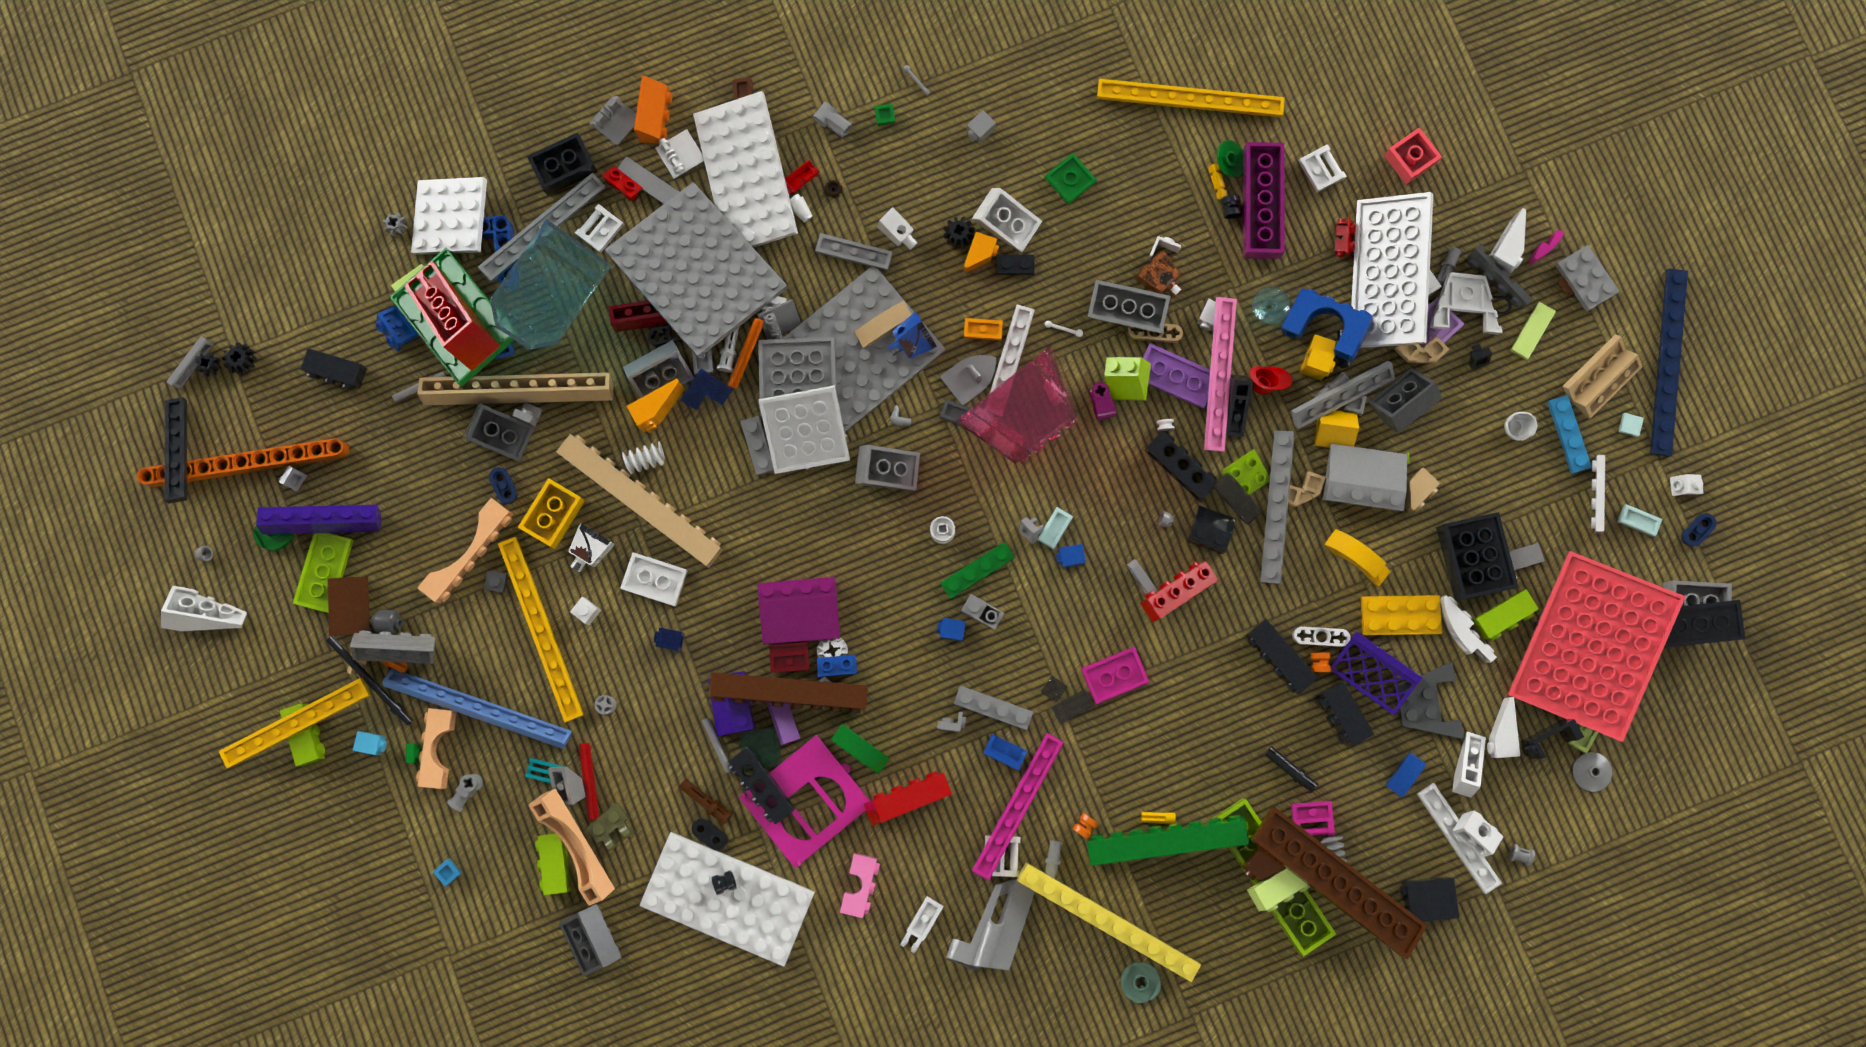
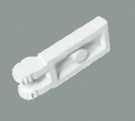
M926 896L900 945L904 947L908 943L911 934L916 936L918 939L911 947V952L915 953L944 906Z

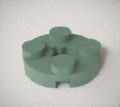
M1133 962L1124 969L1121 975V988L1125 995L1136 1003L1151 1001L1160 991V976L1152 965L1146 962ZM1144 977L1146 985H1141L1140 988L1137 987L1136 979Z

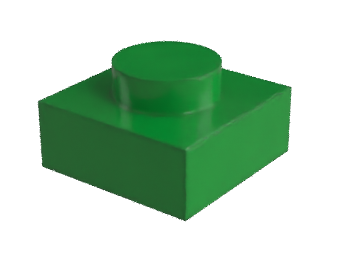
M893 103L874 106L877 126L896 124Z
M406 743V763H419V754L422 751V748L419 747L420 743Z

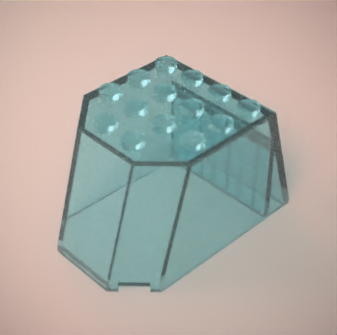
M546 219L490 298L495 327L527 349L557 345L612 265Z

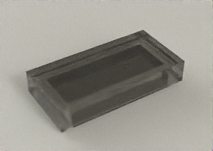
M1084 689L1052 706L1051 709L1059 724H1062L1094 707V704Z

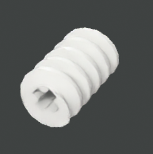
M658 441L657 448L651 443L650 450L644 445L643 452L638 447L636 448V454L629 450L628 456H626L622 452L625 466L630 474H634L635 468L638 472H641L642 466L645 470H648L649 464L653 468H656L657 462L660 466L664 465L665 456L660 441Z

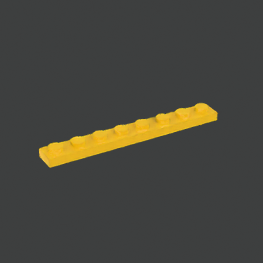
M359 678L220 750L221 758L226 768L230 769L371 696L363 678Z

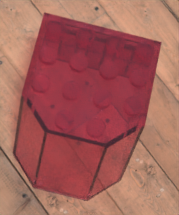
M1050 345L956 421L1016 464L1019 461L1020 463L1026 461L1033 451L1035 454L1045 447L1046 441L1048 439L1050 441L1056 439L1064 427L1068 429L1075 424L1079 410L1055 350Z

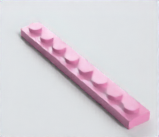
M1216 298L1204 450L1225 451L1237 299Z

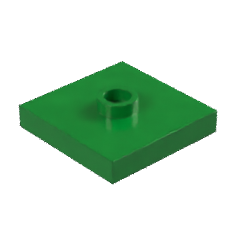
M1074 153L1044 176L1045 180L1068 206L1097 182V179Z

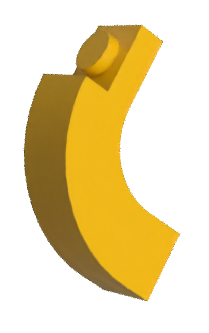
M1335 529L1325 542V546L1334 555L1356 566L1378 587L1390 573V570L1385 566L1386 562L1366 545L1342 531Z

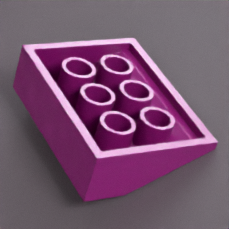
M835 577L758 583L763 645L840 639L837 582Z

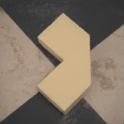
M1435 336L1424 348L1419 344L1398 345L1394 350L1407 363L1435 364L1450 349Z
M1307 471L1302 488L1290 485L1288 505L1297 507L1320 496L1326 477Z

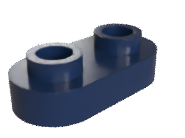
M500 467L494 468L489 474V480L498 499L505 504L514 503L518 497V492L508 471ZM499 475H503L502 481H498ZM507 492H511V496L509 498H506Z
M1709 513L1698 515L1682 532L1681 539L1683 543L1689 547L1700 545L1716 528L1717 521L1715 517ZM1702 520L1706 523L1705 527L1702 526ZM1689 534L1693 536V540L1689 539Z

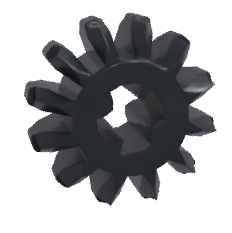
M956 216L954 217V222L948 220V226L943 228L946 232L943 234V237L948 239L947 244L953 243V248H957V245L960 244L962 249L964 248V243L970 245V239H973L975 236L972 233L975 231V228L970 226L971 221L965 222V217L958 221ZM960 230V232H962V235H958L956 231Z
M236 342L235 346L229 345V351L223 350L226 356L221 358L225 361L223 365L229 369V372L242 375L243 371L249 373V367H255L252 364L253 361L257 360L253 356L255 351L250 349L247 344L242 345Z

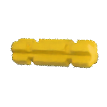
M1215 163L1210 165L1208 169L1210 174H1212L1211 179L1214 189L1217 190V199L1221 200L1223 197L1228 196V193L1224 189L1226 186L1222 173H1219L1221 171L1220 167Z

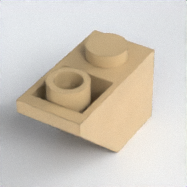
M1424 468L1418 470L1407 481L1406 511L1408 513L1414 510L1418 512L1425 505L1423 501L1427 497L1431 498L1438 491L1436 487L1440 483Z

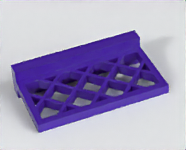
M1357 631L1331 665L1332 672L1393 715L1397 713L1423 678ZM1352 644L1360 648L1361 656L1349 658L1348 649ZM1363 651H1365L1369 655L1363 656ZM1345 653H1346V654H1347V658L1342 659V657H1343V656L1345 655ZM1361 658L1363 670L1352 671L1350 660ZM1364 658H1375L1377 668L1366 669ZM1348 660L1350 672L1341 673L1335 669L1340 661ZM1379 662L1382 663V664L1385 665V666H1384V667H1380V666H1379ZM1389 668L1392 670L1394 679L1382 681L1380 669ZM1378 670L1380 681L1368 683L1366 671ZM1364 672L1366 683L1356 684L1353 681L1352 674ZM1395 673L1398 674V675H1399L1400 677H1402V678H1397V679H1396ZM1350 674L1351 680L1345 675ZM1406 680L1412 685L1407 691L1399 692L1397 681ZM1394 681L1396 693L1384 694L1383 683ZM1380 684L1382 695L1373 696L1370 694L1369 685ZM1360 686H1366L1367 691ZM1404 694V696L1400 700L1399 695ZM1397 695L1398 704L1392 709L1386 705L1385 697ZM1383 697L1384 703L1377 698Z

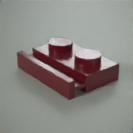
M808 642L769 645L771 673L810 670Z

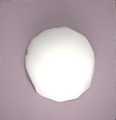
M1527 412L1513 413L1506 419L1504 424L1506 434L1512 440L1523 441L1534 436L1538 427L1536 418Z

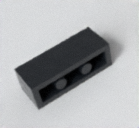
M307 348L300 370L304 371L309 378L316 380L318 377L324 378L323 381L335 385V382L342 384L341 387L353 390V387L361 388L367 368L362 364Z

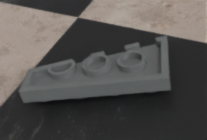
M1482 244L1476 247L1465 259L1472 269L1478 270L1482 276H1486L1487 281L1495 285L1500 294L1506 295L1515 307L1520 309L1526 307L1533 299L1517 282L1509 280L1510 274L1505 269H1499L1496 266L1495 262L1497 260L1492 255L1488 257L1483 252L1485 247Z

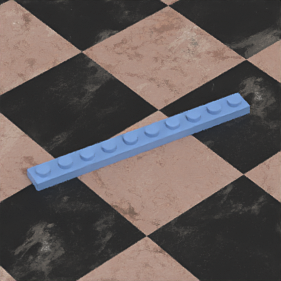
M393 668L383 680L384 687L561 749L565 748L572 736L571 730L407 673H401Z

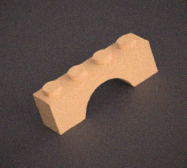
M428 708V712L425 713L424 723L426 724V729L421 739L422 743H424L423 751L419 754L421 765L416 775L418 787L447 788L449 769L438 760L436 748L443 735L454 731L456 711Z

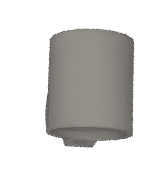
M824 102L813 115L814 120L823 127L827 126L842 138L848 134L852 127V124L839 115L836 109L827 102Z

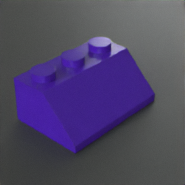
M741 671L730 674L746 675V672ZM711 698L717 737L756 729L751 701L744 700V704L732 703L733 699L715 702Z

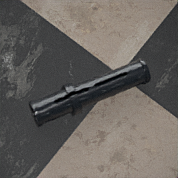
M1273 746L1264 754V756L1293 778L1292 781L1298 782L1309 793H1312L1316 789L1315 787L1318 786V783L1305 774V770H1300Z

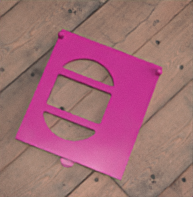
M817 735L772 770L770 774L788 798L807 782L814 787L837 816V819L819 834L813 831L796 808L791 813L811 837L809 840L797 839L791 836L784 829L781 821L777 824H774L773 821L770 823L763 814L765 810L762 806L758 807L752 800L753 794L750 790L739 797L794 868L800 866L803 861L866 811L864 803L870 801L850 777V766L846 763L840 764ZM815 777H827L840 785L846 799L844 812L838 809L815 780ZM759 781L755 784L757 790H765L764 782ZM768 797V805L771 807L777 806L776 798Z

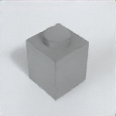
M982 110L967 124V135L972 141L976 140L980 144L996 129V122Z

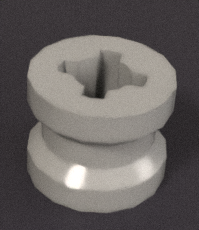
M602 695L595 701V709L600 714H612L617 707L616 700L611 696Z

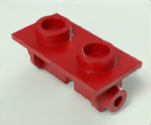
M810 160L785 177L789 196L796 194L797 190L814 177H818L820 172L817 167L813 166Z
M615 166L602 175L607 184H610L616 190H620L629 201H636L638 198L636 194L643 189V187Z
M1348 216V221L1346 219H1338L1336 223V237H1343V239H1335V253L1337 257H1344V254H1347L1349 258H1352V252L1355 250V242L1352 239L1353 234L1356 232L1355 222L1353 223L1350 216Z

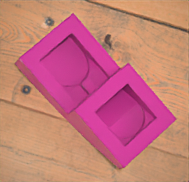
M1558 229L1551 235L1547 244L1541 242L1534 250L1528 263L1533 264L1550 252L1561 240L1564 232Z

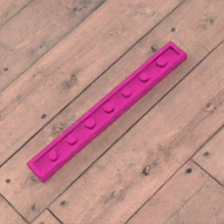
M1046 733L974 865L973 873L988 881L990 880L1061 749L1063 741Z

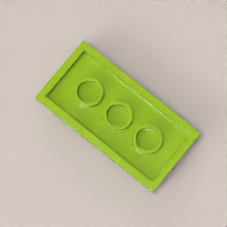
M330 533L313 534L292 604L329 613L327 578H343L354 540Z

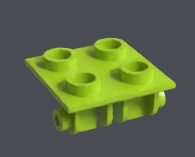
M1255 449L1224 468L1221 473L1225 479H1228L1239 501L1270 481V476Z

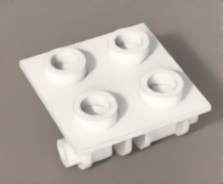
M687 129L669 140H665V138L659 140V146L655 147L674 179L704 162L703 154Z

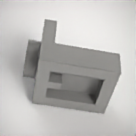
M524 403L522 410L515 409L512 416L535 427L542 409Z
M959 712L958 723H954V719L942 718V721H938L937 729L960 732L961 728L965 729L966 717H962L963 712Z

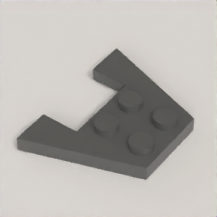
M1452 661L1421 675L1423 678L1399 709L1401 726L1464 739L1461 720L1444 722L1441 720L1436 683L1455 681ZM1406 682L1399 685L1398 691H1407L1412 684ZM1404 694L1399 695L1400 700L1404 696Z

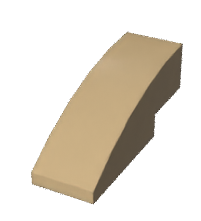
M903 300L855 331V334L864 349L892 334L893 330L912 314Z

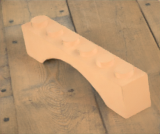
M490 498L479 512L477 532L466 553L449 567L429 573L418 586V589L436 603L441 604V602H445L451 595L450 591L460 585L464 574L473 569L477 558L482 557L486 553V547L490 542H494L499 537V531L511 522L513 513L493 498Z
M556 788L540 795L529 804L530 809L538 822L554 831L567 847L576 868L578 889L588 906L602 901L615 889Z

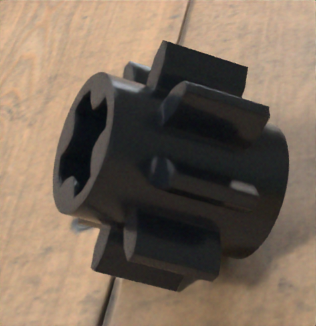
M210 352L207 356L200 354L198 361H195L199 366L196 370L203 372V375L209 377L210 373L217 375V371L222 368L218 363L221 359L214 357V354Z

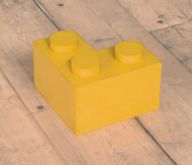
M1314 334L1310 340L1300 374L1320 381L1325 376L1328 377L1336 363L1333 359L1335 357L1334 349L1337 341Z

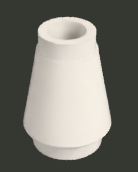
M796 194L790 199L793 213L804 223L813 217L803 196L801 197L799 194Z

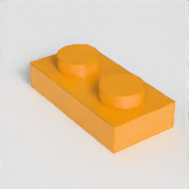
M965 318L964 338L1001 341L1003 321Z

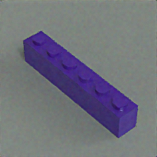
M377 505L258 507L256 526L262 535L380 532L381 512Z

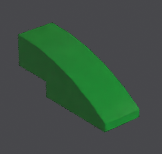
M844 724L840 726L831 738L834 743L878 775L890 760L889 757Z

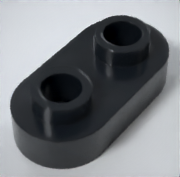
M697 819L692 824L691 830L693 835L711 849L720 850L726 846V834L707 819ZM699 825L704 826L705 829L703 832L698 831ZM714 837H719V844L713 842Z

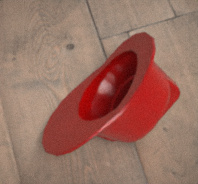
M1254 366L1249 372L1250 378L1253 381L1252 391L1260 395H1269L1274 390L1287 389L1293 382L1290 373L1280 367Z

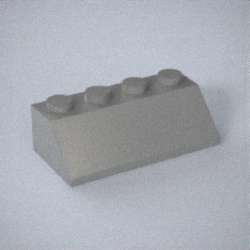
M1096 280L1088 317L1162 334L1171 296Z

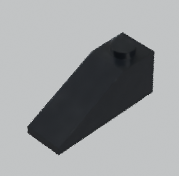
M1231 375L1226 436L1244 437L1253 381L1247 376Z

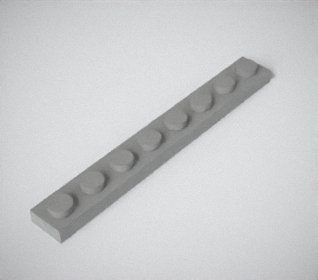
M591 173L480 264L478 269L492 283L605 189V185Z
M1274 431L1261 583L1281 584L1294 431Z

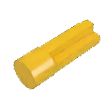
M1141 813V823L1175 824L1176 822L1175 813Z

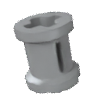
M1513 844L1509 852V860L1523 862L1526 866L1530 867L1534 861L1535 851L1533 849L1520 848L1517 844Z

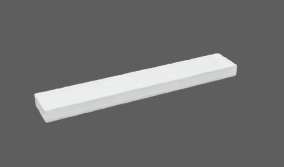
M1016 305L984 410L986 413L1003 417L1034 315V309Z
M1431 783L1416 793L1482 892L1487 894L1501 885L1502 882L1485 857L1481 858L1452 832L1459 819L1435 783Z

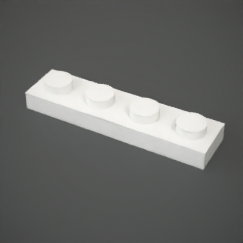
M1597 455L1596 460H1592V472H1596V479H1592V491H1595V498L1591 500V510H1595V517H1591V529H1595V534H1603L1605 455Z

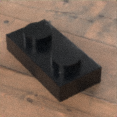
M997 255V275H1034V255Z

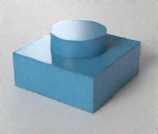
M450 858L433 871L445 887L462 874Z

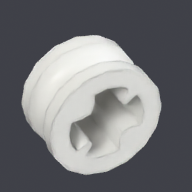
M1174 419L1158 420L1159 428H1157V431L1174 430L1175 427L1172 426Z

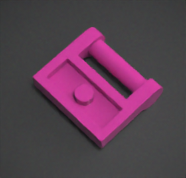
M1332 801L1291 804L1292 820L1299 826L1300 823L1326 821V827L1304 829L1310 835L1335 836Z

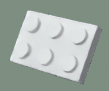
M633 552L620 589L676 607L688 570Z

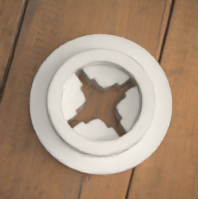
M842 638L821 640L817 646L818 658L833 657L830 653L824 654V652L829 650V643L834 648H840L835 652V656H846L848 654L847 645Z

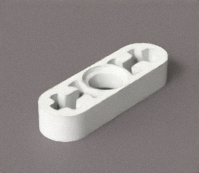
M1299 627L1292 634L1294 642L1300 645L1343 647L1351 639L1348 631L1333 628ZM1302 630L1303 634L1310 635V630H1312L1313 642H1310L1311 638H1303V641H1301V638L1297 637V634L1301 633ZM1319 631L1326 634L1325 642H1319L1316 639V634ZM1330 632H1333L1332 636H1338L1342 633L1345 640L1341 643L1338 639L1331 640Z

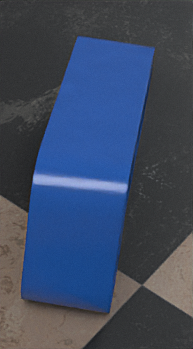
M505 216L484 217L483 226H488V229L482 232V238L494 239L496 252L501 248L503 242L510 241L515 237L514 227ZM507 223L504 229H499L501 224ZM517 262L498 277V282L508 291H513L519 286Z

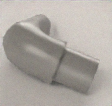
M896 405L890 417L891 422L897 426H910L911 419L899 417V407Z

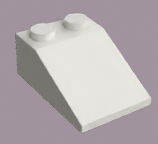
M992 188L972 217V220L986 231L1020 252H1023L1042 223V220L1001 188Z
M1524 208L1510 220L1490 253L1497 260L1495 262L1496 266L1499 269H1505L1510 274L1515 268H1518L1523 260L1521 255L1524 252L1526 209Z

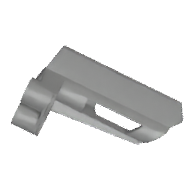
M1016 879L995 885L971 944L952 939L946 959L962 964V966L974 971H979L980 967L1010 970L1035 891L1021 884ZM1007 894L998 924L992 922L991 917L999 896Z

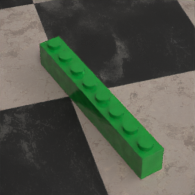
M1240 815L1229 816V820L1221 821V818L1209 819L1208 823L1191 821L1186 826L1176 823L1164 829L1161 826H1154L1149 828L1150 831L1133 829L1128 834H1122V831L1110 833L1111 836L1103 837V834L1092 835L1091 839L1087 841L1090 864L1093 866L1248 845L1249 835L1246 818H1241Z

